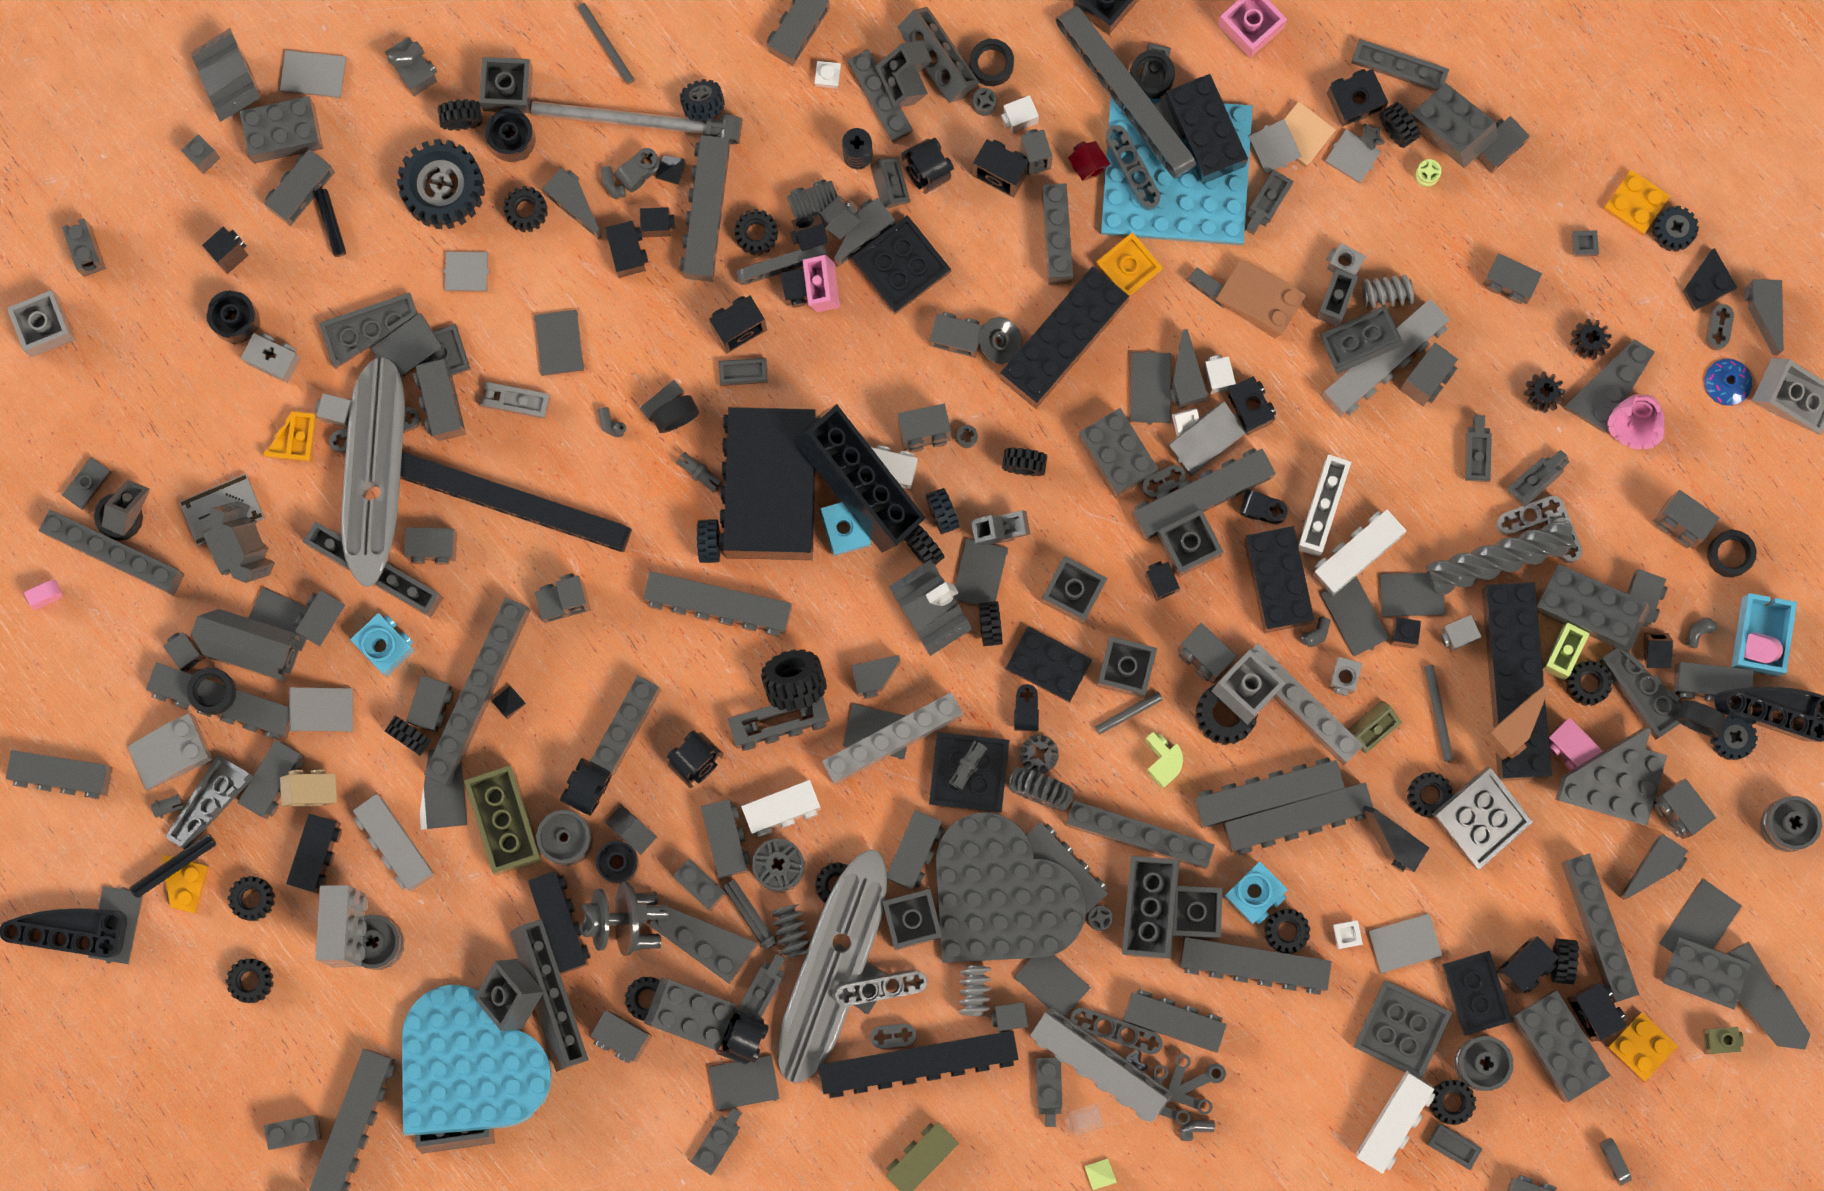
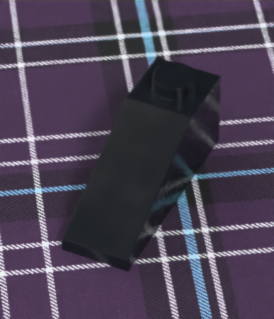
M1364 805L1362 811L1384 855L1393 861L1391 866L1401 872L1405 870L1415 872L1429 847L1377 809Z

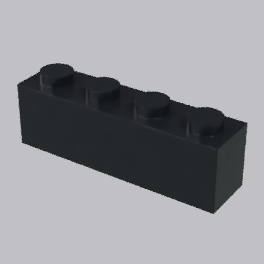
M553 871L527 880L540 919L543 921L560 974L562 975L589 965L587 959H590L591 955L587 944L582 945L580 939L582 935L580 932L581 925L579 921H574L572 913L575 912V907L572 899H567L564 890L568 887L564 875L559 876L557 871Z

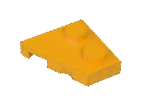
M291 411L285 420V425L279 429L275 435L276 438L270 447L264 451L263 456L265 458L311 462L317 420L316 414Z
M162 855V864L173 857ZM191 862L165 880L171 908L194 914L197 913L209 866Z

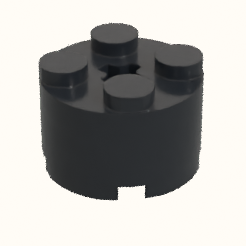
M505 108L494 116L492 115L486 123L485 137L496 157L506 162H517L528 158L534 149L536 136L530 120L523 112L513 108ZM511 133H514V134H515L514 136H511V138H507V137H506V136H510Z
M935 137L932 139L927 138L901 154L902 161L907 160L908 166L905 167L908 176L919 190L924 188V194L951 180V171L954 170L951 160L948 157L945 158L940 151L941 145Z
M222 291L215 295L208 305L207 322L210 328L226 342L236 344L247 341L260 327V317L256 306L241 292ZM235 314L236 318L232 320L231 315Z
M695 730L685 737V742L679 748L675 747L667 755V758L670 760L668 768L689 788L693 787L692 783L694 781L699 784L705 780L718 766L715 762L718 757L720 759L723 758V752L703 732L697 733Z
M581 758L576 771L573 770L567 780L569 789L565 788L559 801L591 816L597 808L602 794L605 793L609 785L612 773Z
M734 1008V1014L730 1019L721 1043V1050L716 1052L718 1055L745 1065L750 1061L755 1063L760 1053L758 1046L761 1039L766 1037L769 1026L764 1024L762 1017Z

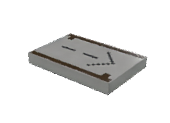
M247 474L179 502L198 547L207 543L203 531L211 528L208 518L213 507L238 501L250 506L246 517L257 522L265 519Z

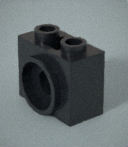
M1361 69L1353 73L1352 77L1346 80L1344 78L1337 79L1330 84L1331 86H1329L1327 91L1328 98L1342 127L1385 110L1388 104V100L1373 69L1368 71ZM1360 96L1364 103H1355L1353 97Z

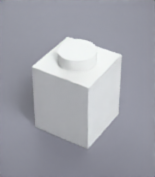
M1030 95L1004 105V114H1001L1005 128L1010 127L1012 133L1035 125L1039 121V115Z
M1216 355L1208 358V361L1204 364V371L1210 394L1227 391L1229 387L1234 386L1236 383L1229 357L1223 358L1222 355Z

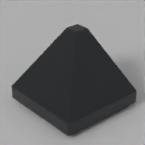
M663 156L656 179L679 185L686 164L685 159Z
M511 686L507 687L492 700L507 719L526 704Z

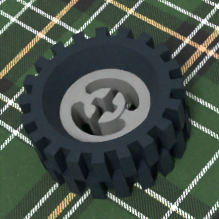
M434 139V145L432 146L429 145L428 141L421 143L423 149L420 151L415 146L410 150L413 156L411 158L405 156L402 160L405 167H399L398 174L401 178L397 179V186L400 189L398 192L408 211L411 212L417 221L421 220L428 227L433 224L436 229H442V225L446 224L448 229L455 228L454 222L456 221L463 225L467 222L464 217L469 215L472 218L476 214L474 208L475 206L481 207L482 200L480 197L485 195L483 184H485L484 177L473 155L470 152L467 153L465 147L460 144L456 147L454 142L450 140L443 144L440 139ZM450 175H455L458 178V188L454 195L451 188L454 189V185L449 177ZM430 178L433 184L430 183V187L435 194L434 197H429L426 193V185ZM443 182H445L447 186H443L442 189L439 190L438 186H442Z

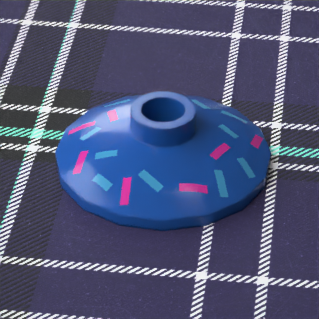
M1722 359L1715 362L1707 370L1704 377L1705 389L1708 395L1721 405L1733 406L1743 402L1749 396L1752 389V376L1748 368L1734 359ZM1727 377H1732L1734 384H1729Z

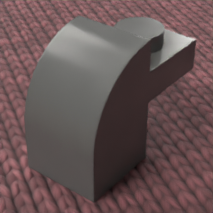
M1024 510L1002 516L988 515L971 520L975 544H999L1030 535L1027 512Z

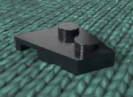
M1714 248L1709 252L1682 292L1693 311H1696L1731 293L1738 287Z

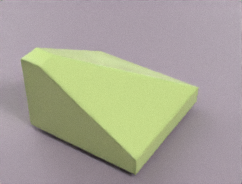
M1108 1158L1085 1166L1092 1190L1117 1183Z

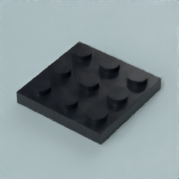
M908 215L851 257L853 263L894 314H897L951 272V268Z
M937 732L929 805L1002 813L1010 740ZM973 741H977L984 745L987 750L976 766L978 769L975 773L971 774L963 790L957 789L949 781L957 771L960 759L965 757Z

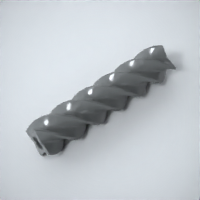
M1565 521L1547 524L1541 530H1528L1517 538H1504L1495 545H1484L1476 548L1471 553L1456 554L1448 561L1439 560L1432 562L1426 567L1433 591L1437 595H1446L1455 586L1470 587L1479 578L1491 580L1496 578L1501 571L1516 572L1525 563L1540 564L1548 555L1561 557L1567 554L1571 548H1577L1570 525L1565 523Z

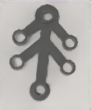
M1186 1054L1177 1056L1175 1060L1176 1068L1168 1088L1173 1095L1168 1102L1175 1101L1198 1109L1201 1114L1210 1113L1213 1106L1209 1100H1199L1185 1094L1209 1082H1222L1226 1076L1224 1067L1220 1064H1211L1207 1067L1206 1073L1181 1084L1185 1069L1190 1066L1191 1060ZM1180 1057L1187 1059L1186 1066L1182 1067L1179 1065L1178 1060ZM1164 1065L1156 1066L1153 1070V1079L1162 1084V1080L1168 1076L1167 1067ZM1160 1067L1165 1070L1163 1077H1158L1156 1074V1070ZM1213 1069L1220 1070L1221 1075L1219 1078L1212 1076ZM1202 1102L1209 1104L1208 1111L1204 1112L1201 1110L1200 1105ZM1165 1106L1159 1114L1176 1120L1180 1125H1186L1190 1121V1114L1185 1110L1176 1111ZM1180 1113H1185L1187 1115V1120L1185 1122H1180L1178 1120V1115Z

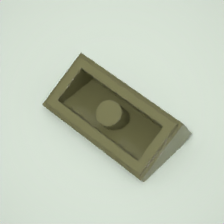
M1381 701L1352 725L1348 731L1363 744L1361 750L1366 754L1402 722L1392 707L1386 702Z

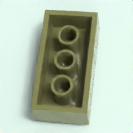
M510 765L464 780L492 873L497 876L543 861L514 767Z

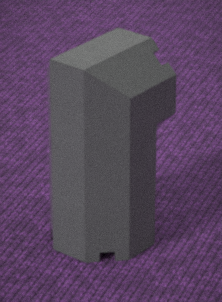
M221 609L197 616L191 633L200 651L207 658L285 682L287 679L283 675L285 673L290 674L293 670L299 653V647L295 646V640L300 642L301 638L296 633Z

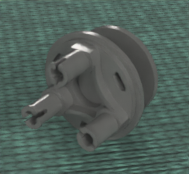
M621 882L616 893L615 913H609L604 890L595 889L591 903H584L581 906L585 911V920L580 927V932L583 937H592L597 951L605 950L610 925H615L618 947L623 956H629L633 951H639L640 949H660L661 935L639 934L642 923H646L647 920H667L669 915L666 912L668 905H657V892L636 893L628 882Z

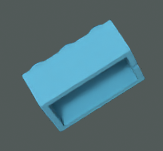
M1751 593L1743 596L1731 667L1754 670L1755 673L1776 677L1786 674L1797 602L1774 598L1770 601L1771 597ZM1757 632L1778 639L1783 647L1781 657L1770 663H1761L1744 658L1748 634Z

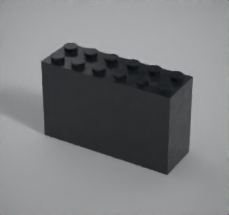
M728 407V414H724L723 428L727 438H723L722 444L724 457H727L726 462H722L723 481H726V486L721 485L722 504H725V509L720 510V524L724 528V533L719 535V548H721V552H724L727 559L813 561L816 469L793 441V438L817 417L815 409Z

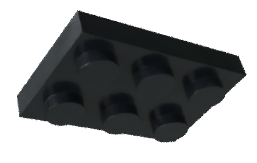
M1028 626L1005 670L1070 703L1092 659Z
M1490 950L1442 964L1464 1036L1512 1022Z

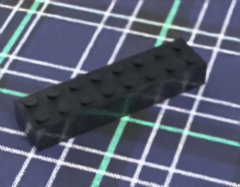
M1535 582L1486 585L1482 589L1493 727H1496L1534 692L1544 686ZM1545 700L1531 736L1524 743L1527 747L1513 759L1508 756L1502 760L1496 753L1497 773L1501 781L1546 779L1552 776Z

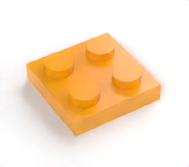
M1630 170L1603 210L1643 236L1670 195L1633 170Z
M1133 232L1096 261V265L1105 276L1126 292L1129 297L1163 270L1161 264Z
M1639 1012L1607 1046L1642 1082H1646L1678 1047L1643 1012Z

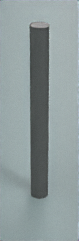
M585 3L580 4L577 7L626 84L633 83L635 81L634 77Z
M1434 665L1424 666L1444 762L1454 759Z

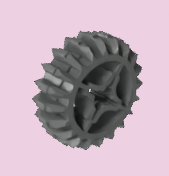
M1023 767L1015 768L1009 779L1008 788L1010 791L1052 809L1065 811L1073 799L1074 790L1072 787Z

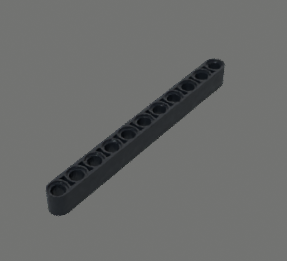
M402 452L400 479L619 552H625L632 532L630 527Z

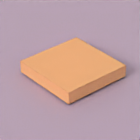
M1299 101L1285 118L1286 124L1302 156L1296 160L1307 168L1335 133L1336 129Z

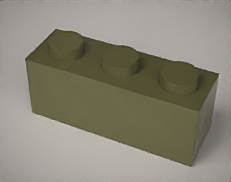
M930 1123L921 1132L924 1137L918 1143L913 1140L903 1150L906 1153L905 1157L901 1161L896 1158L886 1168L889 1172L886 1177L900 1191H914L959 1144L939 1123L935 1126Z

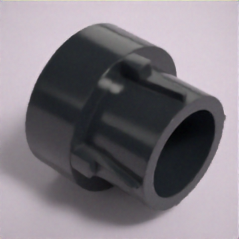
M612 841L605 844L599 850L596 857V867L599 874L605 880L620 884L635 877L639 867V858L636 851L629 844L622 841ZM615 856H622L624 859V865L620 869H614L611 866V860Z

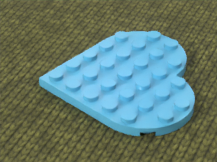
M446 985L427 992L409 1010L402 1030L403 1134L411 1136L506 1128L523 1123L533 1116L532 1114L544 1104L548 1097L552 1082V1070L548 1056L540 1044L528 1034L519 1030L500 1031L474 997L478 992L477 990L463 985Z

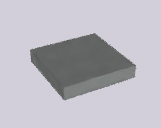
M453 324L433 331L443 348L421 364L445 359L450 365L452 376L471 370L457 325Z

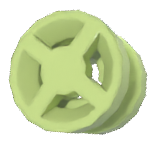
M1432 159L1422 161L1415 174L1418 184L1423 187L1435 185L1442 172L1441 166Z

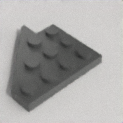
M1643 727L1563 775L1555 800L1647 826L1667 755L1646 749L1651 729Z

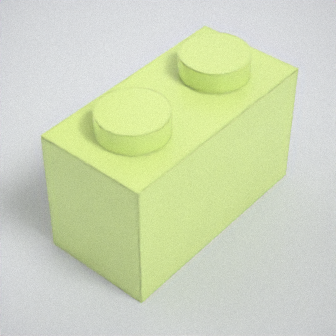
M1570 623L1565 624L1548 655L1543 670L1562 680L1568 678L1590 633Z

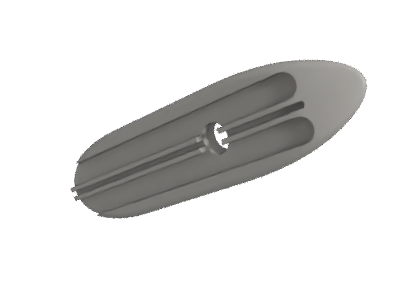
M376 357L359 374L353 389L348 416L341 509V536L348 567L354 578L366 587L376 583L388 560L395 533L399 502L405 398L399 371L393 362L385 357ZM379 487L381 492L376 500L374 498L371 501L365 499L366 493L370 488Z
M867 850L861 853L846 867L833 887L816 926L808 953L805 956L786 1008L779 1033L778 1063L781 1073L790 1082L805 1081L819 1070L818 1065L824 1064L829 1057L845 1022L850 1006L839 1005L833 999L832 992L839 983L861 978L884 909L882 901L886 899V867L881 854L876 850ZM837 934H846L850 938L851 945L845 951H837L833 947V938ZM843 989V993L839 994V997L846 1000L847 995L855 994V992H848Z

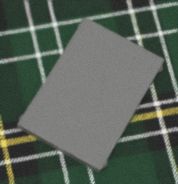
M285 50L280 92L341 98L346 56Z
M290 687V731L352 732L353 689Z
M1424 914L1423 916L1368 931L1380 973H1387V971L1442 956L1430 914Z

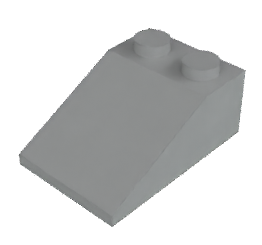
M1771 358L1752 401L1777 416L1821 435L1824 430V381L1790 359Z
M186 714L166 723L127 746L146 791L214 761L196 717L191 714Z

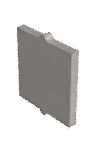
M1285 119L1270 126L1265 125L1264 129L1249 136L1266 174L1273 171V169L1285 168L1286 164L1302 157Z
M1346 129L1339 141L1333 144V150L1325 162L1360 184L1367 172L1373 169V163L1381 150L1375 147L1371 151L1366 142L1360 140V137Z
M446 252V269L443 270L445 274V291L487 292V275L490 274L488 270V252Z

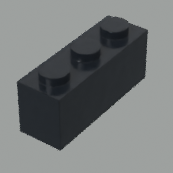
M308 814L286 882L287 885L317 894L319 893L320 886H325L327 881L325 871L327 866H331L335 852H332L335 842H339L342 834L340 823Z

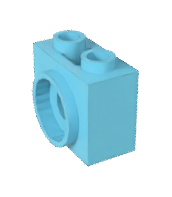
M842 502L820 509V515L833 557L871 546L870 537ZM841 522L848 524L850 531L847 534L839 533L836 527L837 524Z
M378 613L350 640L382 674L388 677L415 650L410 646L413 641L404 632L399 634L394 629L397 624L388 615L383 617ZM380 641H385L386 649L380 653L376 652V644Z
M1258 862L1224 898L1250 925L1255 921L1260 924L1269 915L1267 910L1272 905L1277 907L1286 899L1284 893L1288 889L1261 862ZM1250 885H1256L1260 889L1258 898H1252L1248 895L1247 889Z

